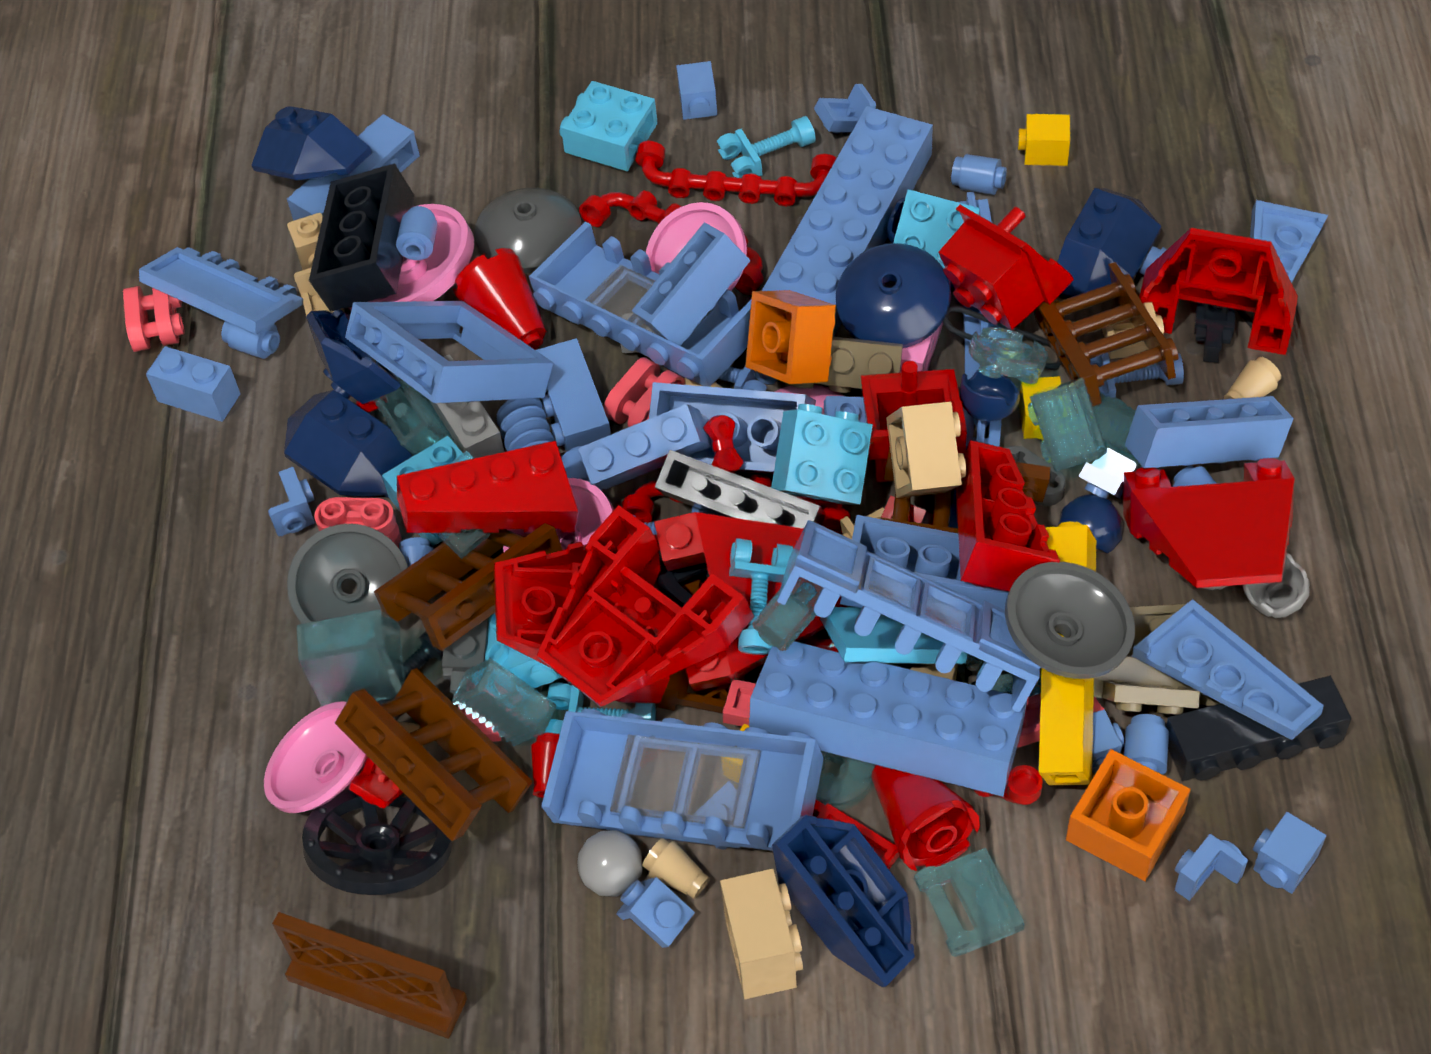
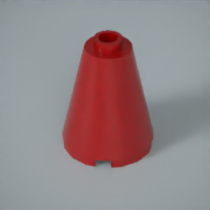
M510 248L495 249L498 255L487 259L485 254L477 257L457 275L455 283L458 288H453L454 294L459 301H464L534 350L538 349L543 344L546 330L520 258Z
M875 765L871 775L875 790L899 856L911 870L917 871L916 866L924 865L928 871L937 870L953 862L971 845L967 840L973 829L978 833L980 828L979 815L971 804L939 780Z

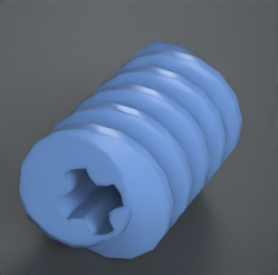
M539 398L510 399L500 407L497 413V424L500 427V433L504 439V446L507 451L554 441V437L550 432V425L546 420V414L542 409V402Z

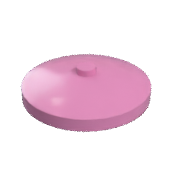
M440 204L418 205L431 210L438 223L432 254L423 260H411L403 256L397 294L368 302L434 301L454 285L457 275L469 264L473 254L474 237L464 217L457 210L449 206Z

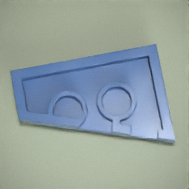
M1256 200L1251 214L1250 238L1272 242L1292 283L1328 215Z

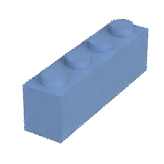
M384 114L381 115L358 136L371 148L373 153L350 174L338 176L337 172L325 177L309 179L287 198L293 221L316 213H321L323 216L331 181L394 163L400 172L405 170L420 156L414 131Z
M1273 396L1138 405L1125 446L1143 468L1157 469L1167 466H1192L1193 464L1278 458L1294 418Z

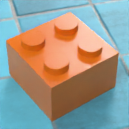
M791 290L752 291L745 367L788 384L828 382L829 367L832 360L831 347L836 305Z
M1110 749L1070 815L1066 841L1146 882L1185 813L1191 789Z

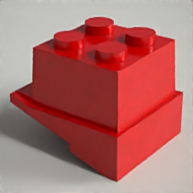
M960 204L956 210L961 214L964 223L938 252L945 266L943 272L955 288L953 294L956 299L967 308L974 306L980 310L983 316L991 323L997 324L1000 322L1011 330L1021 323L1043 301L1050 305L1074 280L1073 276L1052 258L1048 261L1045 260L1029 244L1011 234L1026 217L1025 213L1018 207H1014L995 225Z
M906 361L902 364V373L861 375L866 423L873 424L869 445V460H874L877 482L889 481L884 480L890 445L886 417L901 407L951 402L952 411L958 412L961 425L960 436L956 437L958 453H965L967 428L954 369L918 371V366L914 361Z

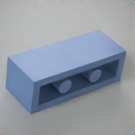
M704 222L632 309V312L655 334L681 346L691 336L693 330L705 315L715 307L717 301L728 287L738 279L742 270L751 260L725 233Z
M577 338L536 350L553 362L545 396L541 398L546 417H554L555 423L551 424V430L557 446L564 445L566 452L574 447L584 446L611 435L609 421Z
M685 404L579 447L578 449L590 484L602 489H608L663 467L669 450L690 456L712 447L710 437L703 429L705 423L700 410Z

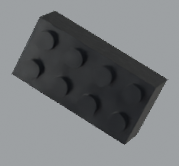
M395 163L330 182L309 282L330 312L342 308H350L353 302H368L397 294L403 256L397 250L396 241L402 216L413 206L414 193Z

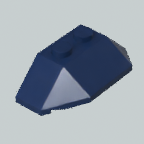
M288 106L278 111L275 119L265 127L251 166L254 171L293 180L321 178L335 172L339 176L350 174L373 152L364 141L333 114Z
M1094 188L1066 236L1057 261L1074 279L1058 297L1068 299L1111 284L1108 264L1113 262L1117 263L1124 275L1130 274L1132 280L1135 279L1161 232V225L1139 199L1107 188Z
M327 310L309 312L306 318L318 354L326 367L323 372L333 381L331 387L347 399L352 396L361 404H365L394 392L401 386L394 373L345 338L349 315L342 310H335L333 313Z
M335 390L315 394L292 414L287 421L284 447L285 457L339 495L366 497L385 495V497L389 498L382 475L413 457L388 426Z
M804 815L772 844L778 883H786L790 900L829 951L880 987H886L915 957L914 946L911 944L908 894L855 824Z

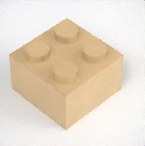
M951 402L905 406L886 417L896 498L945 493L962 485L961 478L966 476V463L963 453H958L956 437L960 436L961 425L958 412L952 411Z
M774 869L720 880L724 916L744 1000L797 988L796 971L803 970L800 954L802 946L797 925H792L789 912L791 910V903L786 883L777 885Z

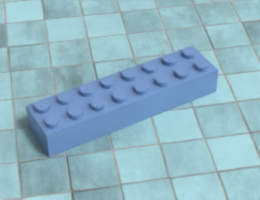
M866 106L762 291L791 290L836 305V289L845 268L852 260L866 250L884 245L888 237V232L886 231L887 222L896 203L906 197L908 189H914L932 155L933 125ZM835 307L833 337L842 323L837 307Z

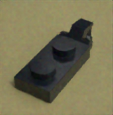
M1196 302L1194 334H1196L1195 341H1204V362L1219 363L1222 343L1230 344L1233 337L1235 309Z

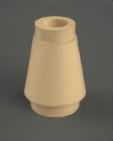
M1264 357L1250 360L1224 396V399L1264 397L1277 389V382L1281 379V373L1270 360Z
M661 838L652 847L642 864L649 871V877H657L665 885L686 895L688 894L693 899L699 896L710 879L675 841L669 843L664 838Z

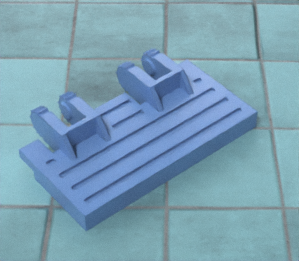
M176 247L139 269V282L255 335L303 305V298L297 296L296 287L287 284L279 288L278 279L270 276L257 282L256 277L239 270L240 267L237 261L227 259V261L222 262L221 254L215 251H209V253L200 257V252L187 247L183 250Z

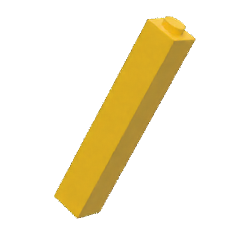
M1070 521L1063 522L1058 527H1046L1049 535L1046 543L1049 550H1056L1060 562L1078 564L1096 572V539L1088 525ZM1042 668L1039 774L1048 785H1089L1092 780L1094 678H1067Z

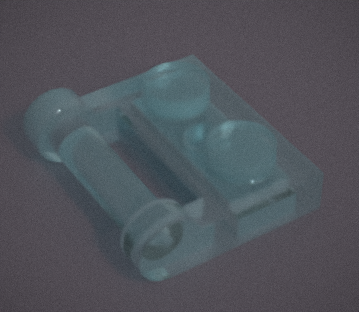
M986 848L938 867H926L917 872L913 878L919 891L926 893L948 937L946 945L954 957L961 956L1024 930L1025 922ZM951 882L974 930L968 931L963 929L942 888L943 885Z

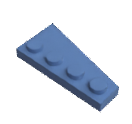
M1193 599L1133 648L1132 657L1291 740L1322 714L1323 704Z

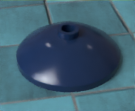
M884 244L861 253L845 268L836 289V307L839 318L845 329L855 339L903 344V348L916 345L932 335L943 322L950 304L949 281L943 272L941 264L925 250L908 244ZM888 281L896 282L894 287H884V284Z

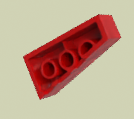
M970 440L964 455L966 476L961 478L962 485L956 487L961 581L972 583L979 587L986 586L1010 591L1016 579L1029 568L1047 562L1059 563L1060 559L1056 550H1049L1046 543L1049 538L1045 526L1038 524L1035 519L1036 506L1033 499L1027 497L1022 490L1025 482L1010 449Z
M556 441L397 475V500L407 533H460L462 529H483V533H499V529H524V533H531L544 523L553 526L555 529H560V533L575 532L578 509Z

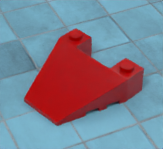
M1190 228L1146 269L1139 299L1143 304L1152 302L1155 314L1162 317L1164 333L1172 334L1179 299L1255 312L1247 348L1286 355L1298 295L1271 241Z
M1263 458L1256 463H1244V482L1176 487L1171 486L1164 469L1158 470L1156 468L1142 467L1134 472H1124L1123 516L1130 533L1137 539L1142 538V536L1149 541V549L1156 555L1163 552L1169 557V566L1196 588L1282 582L1290 527H1292L1295 478L1285 460L1280 461L1274 458Z
M618 505L591 535L585 548L587 554L579 571L574 572L569 583L571 589L563 606L558 607L536 656L602 707L726 650L750 623L754 615L745 596L713 573L683 607H680L641 578L638 574L660 550V546L651 529L646 524Z
M698 512L654 521L662 560L668 571L706 563L709 576L713 573L745 596L749 606L752 579L729 576L732 543H736V538L751 540L752 555L750 563L771 565L773 549L777 548V544L793 546L794 549L804 529ZM799 577L786 604L783 605L777 602L782 583L768 581L766 622L764 627L766 631L773 633V641L775 637L800 642L825 628L820 620L821 617L817 616L814 612L815 601L822 589L821 586ZM840 595L834 607H847V605L840 604ZM738 635L726 650L686 668L689 685L694 691L732 683L733 679L739 680L746 676L748 672L765 663L768 654L755 655L739 651Z
M653 534L656 541L658 542L657 535ZM582 542L569 544L565 550L546 554L545 551H540L494 563L497 641L546 665L536 655L558 607H562L571 589L569 585L574 572L579 571L587 554L586 545H583ZM659 551L638 574L653 587L660 572ZM670 675L615 701L623 703H660L669 683Z

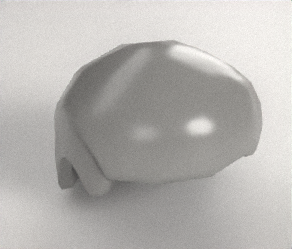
M1286 553L1282 582L1243 585L1250 604L1267 617H1287L1301 609L1309 597V579L1307 578L1306 571L1295 562L1289 553Z
M617 830L600 831L586 840L578 854L577 868L583 884L599 896H620L633 882L641 877L643 871L642 854L637 843L629 835Z

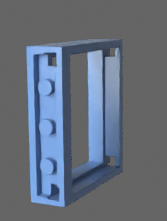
M464 301L353 302L345 338L433 403L544 398L553 362ZM460 326L463 327L462 334L459 333ZM453 338L483 360L448 361L419 339Z

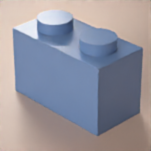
M166 346L146 373L158 402L223 422L241 394L230 366Z

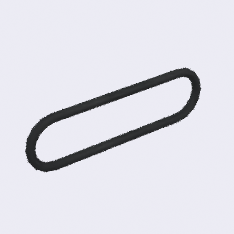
M949 306L948 312L943 319L946 328L962 338L1043 368L1056 369L1061 365L1059 360L1052 364L1046 363L960 331L953 327L948 320L949 313L956 311L993 324L980 313L960 306ZM1000 322L993 324L1050 346L1046 338L1017 327L1011 330Z

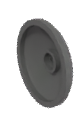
M521 188L497 197L482 210L475 224V239L481 255L485 254L487 259L498 255L495 249L510 248L520 258L524 272L533 273L582 223L575 205L562 194L543 188Z
M359 524L334 525L315 533L295 554L287 579L289 601L301 624L318 638L338 645L364 644L381 637L393 627L388 624L374 591L408 568L396 544L383 533ZM345 580L356 582L357 590L354 593L346 594L342 591L341 585Z
M1047 562L1033 566L1016 579L1006 598L1005 620L1015 644L1031 661L1056 675L1073 679L1100 677L1117 668L1124 661L1133 645L1135 623L1126 599L1109 580L1087 567L1068 562Z

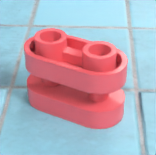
M140 286L123 289L126 330L134 352L150 349V337L159 336L163 346L179 343V335L185 334L180 313H177L176 309L182 307L181 300L155 288H152L153 294L146 296L143 295ZM154 309L155 322L148 323L147 310Z
M645 357L640 358L608 394L603 406L608 419L617 424H622L628 420V427L648 420L653 382L685 385L684 378L670 370H666L660 375V366Z
M334 497L323 501L316 508L314 518L319 531L340 524L364 525L383 533L399 548V543L402 540L401 533L396 523L393 508L384 499Z

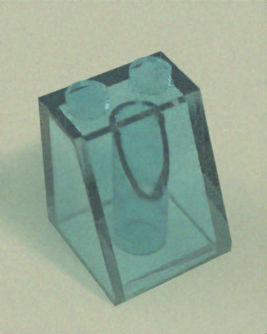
M379 609L297 625L298 660L321 707L334 702H347L352 692L363 688L376 701L392 699L391 697H395L405 682L400 626L397 621L384 611Z

